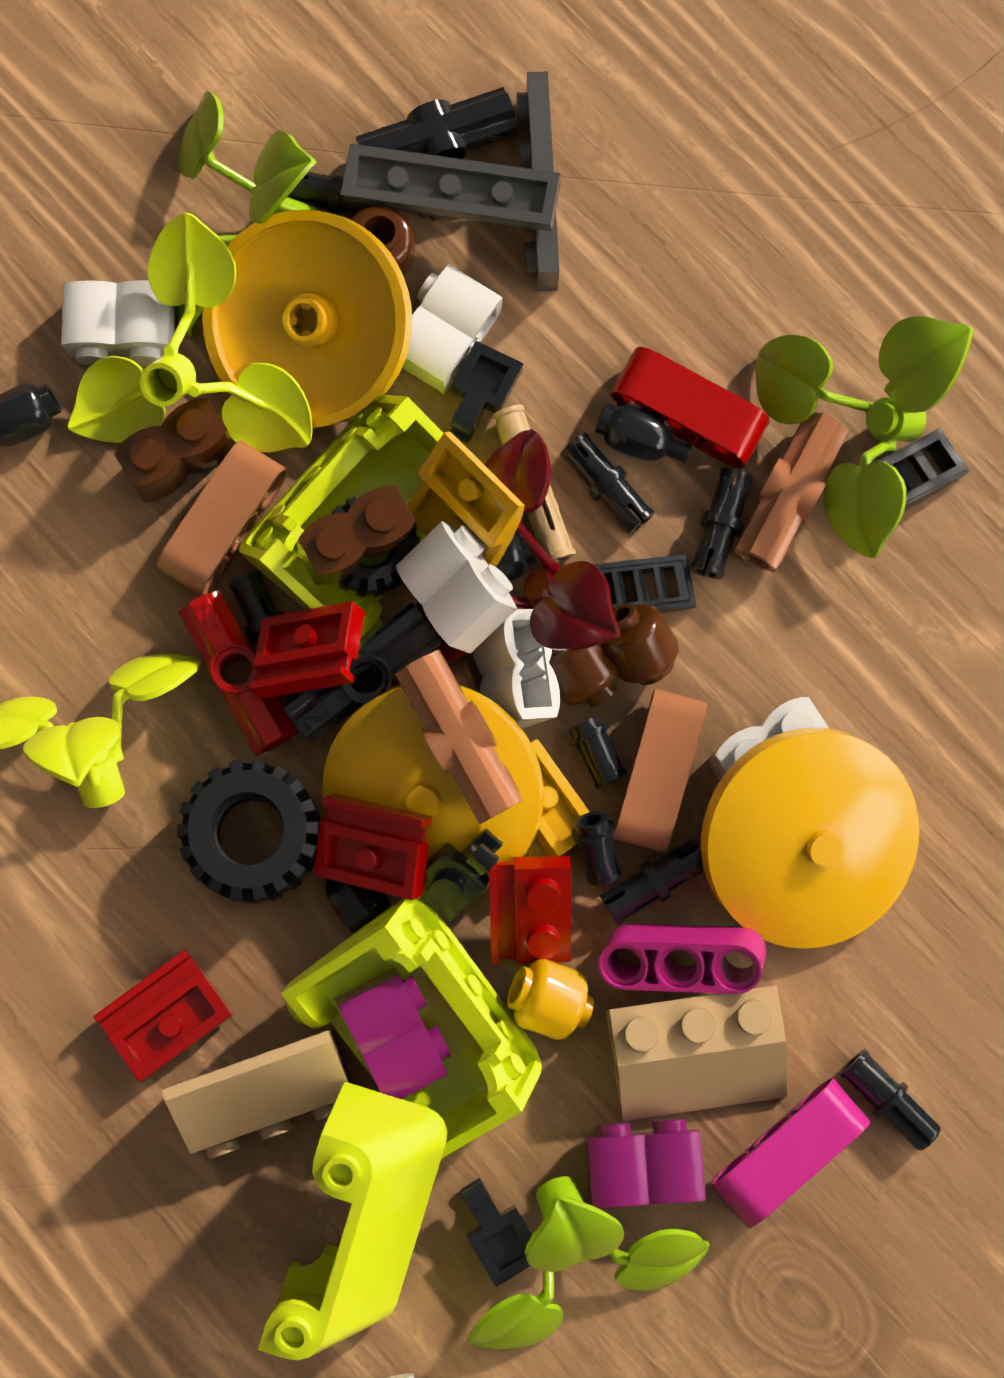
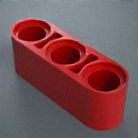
M645 347L635 348L610 391V397L617 404L625 400L632 401L644 406L649 411L659 414V417L667 419L671 424L674 432L673 436L693 443V447L735 468H744L770 423L768 415L759 407L660 353Z

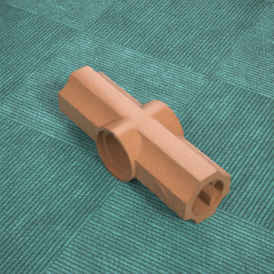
M814 412L807 420L800 423L783 460L778 459L756 500L760 503L734 550V553L739 555L744 562L759 570H767L772 573L781 564L799 525L806 523L826 485V482L823 480L849 433L841 425L840 421L825 413Z
M440 650L417 659L395 674L400 686L411 701L410 704L416 710L425 726L422 728V732L432 753L447 774L449 772L452 774L479 824L486 822L524 800L509 770L504 766L494 748L497 746V742L475 703L472 700L468 702Z

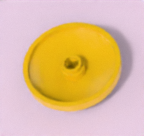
M300 209L275 213L262 224L255 222L239 233L227 246L233 255L237 270L234 289L220 305L212 308L204 307L202 314L206 349L221 382H231L238 385L241 371L248 364L254 362L269 363L284 369L296 380L306 396L311 410L312 428L327 427L349 421L375 405L386 394L398 377L409 350L412 334V308L409 291L404 276L388 249L370 231L354 221L336 214L316 210Z
M401 686L390 689L388 692L366 703L345 722L336 735L326 758L322 784L323 796L335 793L432 816V823L430 826H427L426 841H429L427 861L447 842L461 853L484 829H488L503 842L502 847L494 853L499 857L498 862H514V857H524L538 831L543 812L544 787L542 773L535 751L526 734L517 722L494 701L476 691L460 686L468 702L472 700L488 724L497 742V746L494 748L504 766L509 770L524 800L482 824H479L452 774L450 772L447 774L432 753L422 732V728L425 726L416 710L410 704L411 701Z
M802 728L790 730L768 738L748 750L728 769L718 783L708 803L701 832V855L705 876L713 894L724 910L743 928L752 929L760 934L764 941L779 946L799 949L830 946L852 938L869 928L891 908L900 896L913 870L917 856L919 819L916 803L905 777L897 766L877 748L856 736L834 729Z

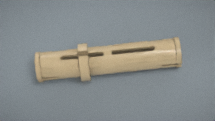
M523 405L510 406L492 415L491 418L493 423H495L502 445L520 432L530 430ZM549 486L542 505L537 510L526 513L538 544L550 559L557 563H562L575 557L576 552L570 542L552 488Z

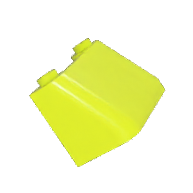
M384 395L375 405L353 418L247 534L240 544L239 552L304 610L354 601L365 611L361 642L382 625V620L379 616L382 613L383 607L378 602L382 596L375 597V594H366V597L356 596L357 592L348 589L346 592L341 589L338 581L326 585H315L296 552L298 539L307 527L318 519L331 515L338 505L340 507L345 505L347 499L354 496L356 499H359L367 492L376 488L396 486L408 505L423 482L417 473L443 435V432L408 396ZM417 527L416 534L417 537H420L421 542L426 535ZM390 553L376 558H363L361 564L366 566L378 565L384 562Z
M420 897L414 900L403 898L290 981L280 994L286 1000L290 1014L298 1023L319 1030L331 1022L374 1080L334 998L393 968L397 970L402 980L412 975L427 1004L426 1007L418 1010V1013L427 1030L434 1026L438 1027L452 1056L442 1061L449 1075L402 1100L428 1107L437 1112L444 1120L447 1129V1140L442 1158L520 1114L541 1074L542 1065L538 1051L529 1036L515 1022L510 1010L437 911Z
M344 1082L321 1133L312 1169L315 1182L324 1193L333 1198L352 1203L339 1247L326 1244L321 1256L312 1264L302 1266L303 1263L291 1261L283 1288L275 1307L266 1321L258 1348L259 1351L290 1360L306 1359L384 1320L392 1314L398 1302L446 1145L447 1129L444 1120L437 1112L422 1105Z

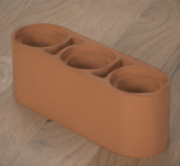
M240 440L228 452L167 542L157 561V570L198 596L210 593L239 552L238 549L244 538L260 521L278 494L286 479L288 469L244 441Z
M654 688L615 824V834L612 839L666 854L674 831L708 703Z

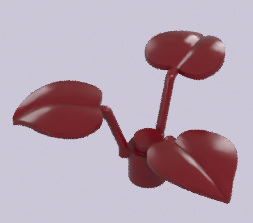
M533 429L524 430L496 450L485 466L525 505L523 513H530L542 505L548 493L551 480V464L546 444L541 435ZM520 520L516 533L541 562L543 569L535 570L527 577L524 583V598L511 597L516 607L533 609L530 616V629L535 640L542 646L552 650L571 651L594 647L620 637L621 632L613 612L610 588L603 572L597 566L586 561L569 563L559 569V563L550 559ZM417 601L415 606L428 620L422 605ZM439 634L438 636L442 643L430 652L440 650L446 662L452 661L465 653L462 650L449 646Z

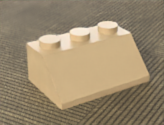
M777 985L753 988L746 993L740 994L718 993L605 1010L622 1122L787 1097L786 1037Z
M335 1030L162 1089L161 1092L190 1154L205 1149L209 1160L241 1148L237 1137L259 1130L262 1140L294 1129L291 1118L312 1111L315 1121L329 1117L344 1082L353 1083Z

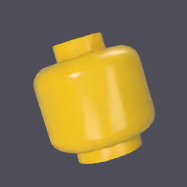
M539 959L534 961L529 967H520L516 972L509 988L507 1007L513 1010L514 1020L521 1028L554 1040H562L569 1037L576 1027L584 1028L592 1015L594 998L588 995L587 979L581 972L547 959Z

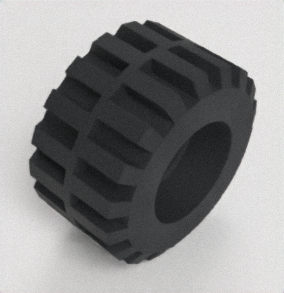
M254 759L253 763H244L242 760L229 762L230 767L223 770L217 766L207 772L210 777L201 784L197 781L190 789L194 793L189 802L183 801L180 813L183 815L182 824H177V837L182 841L183 847L180 848L182 858L189 864L190 872L198 881L206 885L208 889L227 899L236 902L260 903L262 900L270 899L273 901L281 898L284 892L289 889L295 890L303 883L301 879L307 872L311 873L315 866L314 859L316 857L321 821L315 807L316 805L298 779L292 777L288 771L279 766L275 768L268 765L266 761ZM247 801H262L271 805L281 817L283 823L281 843L268 859L254 865L237 863L224 853L220 845L219 833L221 824L225 816L235 806Z

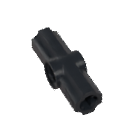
M504 87L451 105L446 100H434L424 103L413 109L408 114L406 120L381 127L355 138L357 145L463 159L469 150L518 134V124L510 97L504 90Z
M411 602L360 642L357 661L351 662L350 673L355 666L361 663H373V671L367 681L361 684L352 683L294 693L280 705L303 736L312 744L361 705L388 692L391 682L397 678L395 675L397 672L430 653L442 643V640L428 620Z

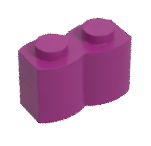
M393 968L334 998L381 1093L403 1099L449 1075L442 1061L452 1055L438 1027L434 1026L428 1030L426 1029L418 1010L426 1007L427 1004L412 975L402 980L397 970Z
M686 1119L652 1121L653 1131L631 1133L630 1123L596 1125L597 1135L584 1136L589 1205L596 1208H612L706 1200L700 1130L687 1129Z

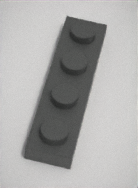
M548 71L527 72L526 92L516 93L518 125H527L528 142H519L520 167L554 172ZM555 213L552 232L533 229L534 241L525 242L526 274L536 273L537 291L558 290L560 271Z
M350 144L340 195L343 201L369 206L385 205L397 210L552 232L561 176L557 172Z

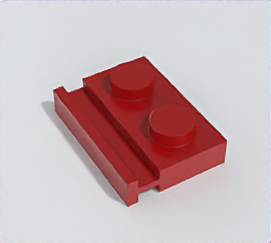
M354 601L262 618L253 664L258 673L256 681L250 682L249 690L261 699L352 684L354 675L350 673L352 661H357L365 611Z
M335 793L323 796L322 805L326 806L324 820L320 821L314 875L409 900L421 897L423 894L429 841H426L427 826H430L432 823V816Z
M570 856L514 857V862H497L489 870L491 964H500L499 959H516V964L533 963L539 959H547L553 962H571Z
M184 949L93 1017L106 1032L108 1039L139 1083H142L230 1019L234 1014L204 972L196 964L189 951Z

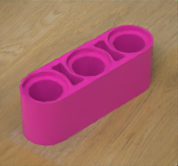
M631 923L621 925L613 930L600 954L598 966L600 974L606 983L622 990L740 994L755 988L760 981L767 949L760 934L752 929L743 927ZM620 948L630 949L637 954L640 962L632 965L626 964L619 960L615 950ZM675 950L687 951L694 957L696 964L692 966L679 965L674 962L670 952ZM730 952H741L747 955L753 964L746 968H738L730 964L725 955Z
M832 1077L815 1088L727 1165L713 1179L711 1185L745 1226L752 1228L769 1216L853 1142L868 1127L870 1120Z

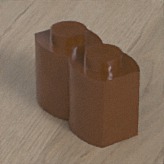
M198 398L175 408L165 418L161 426L148 427L129 436L120 444L114 455L144 502H151L167 497L175 492L186 481L189 474L202 473L218 466L234 444L228 429L208 398Z
M396 486L376 488L355 501L347 513L327 515L312 523L299 537L296 552L315 585L331 584L351 574L360 565L363 558L380 557L398 548L409 536L416 520Z

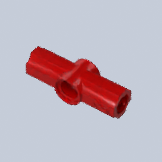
M221 591L205 593L188 602L178 613L255 756L270 752L287 743L288 740L298 733L289 716L281 707V701L278 696L261 699L249 690L250 682L256 681L258 670L253 667L255 653ZM236 661L250 663L252 672L246 682L240 685H230L225 682V670L231 663Z

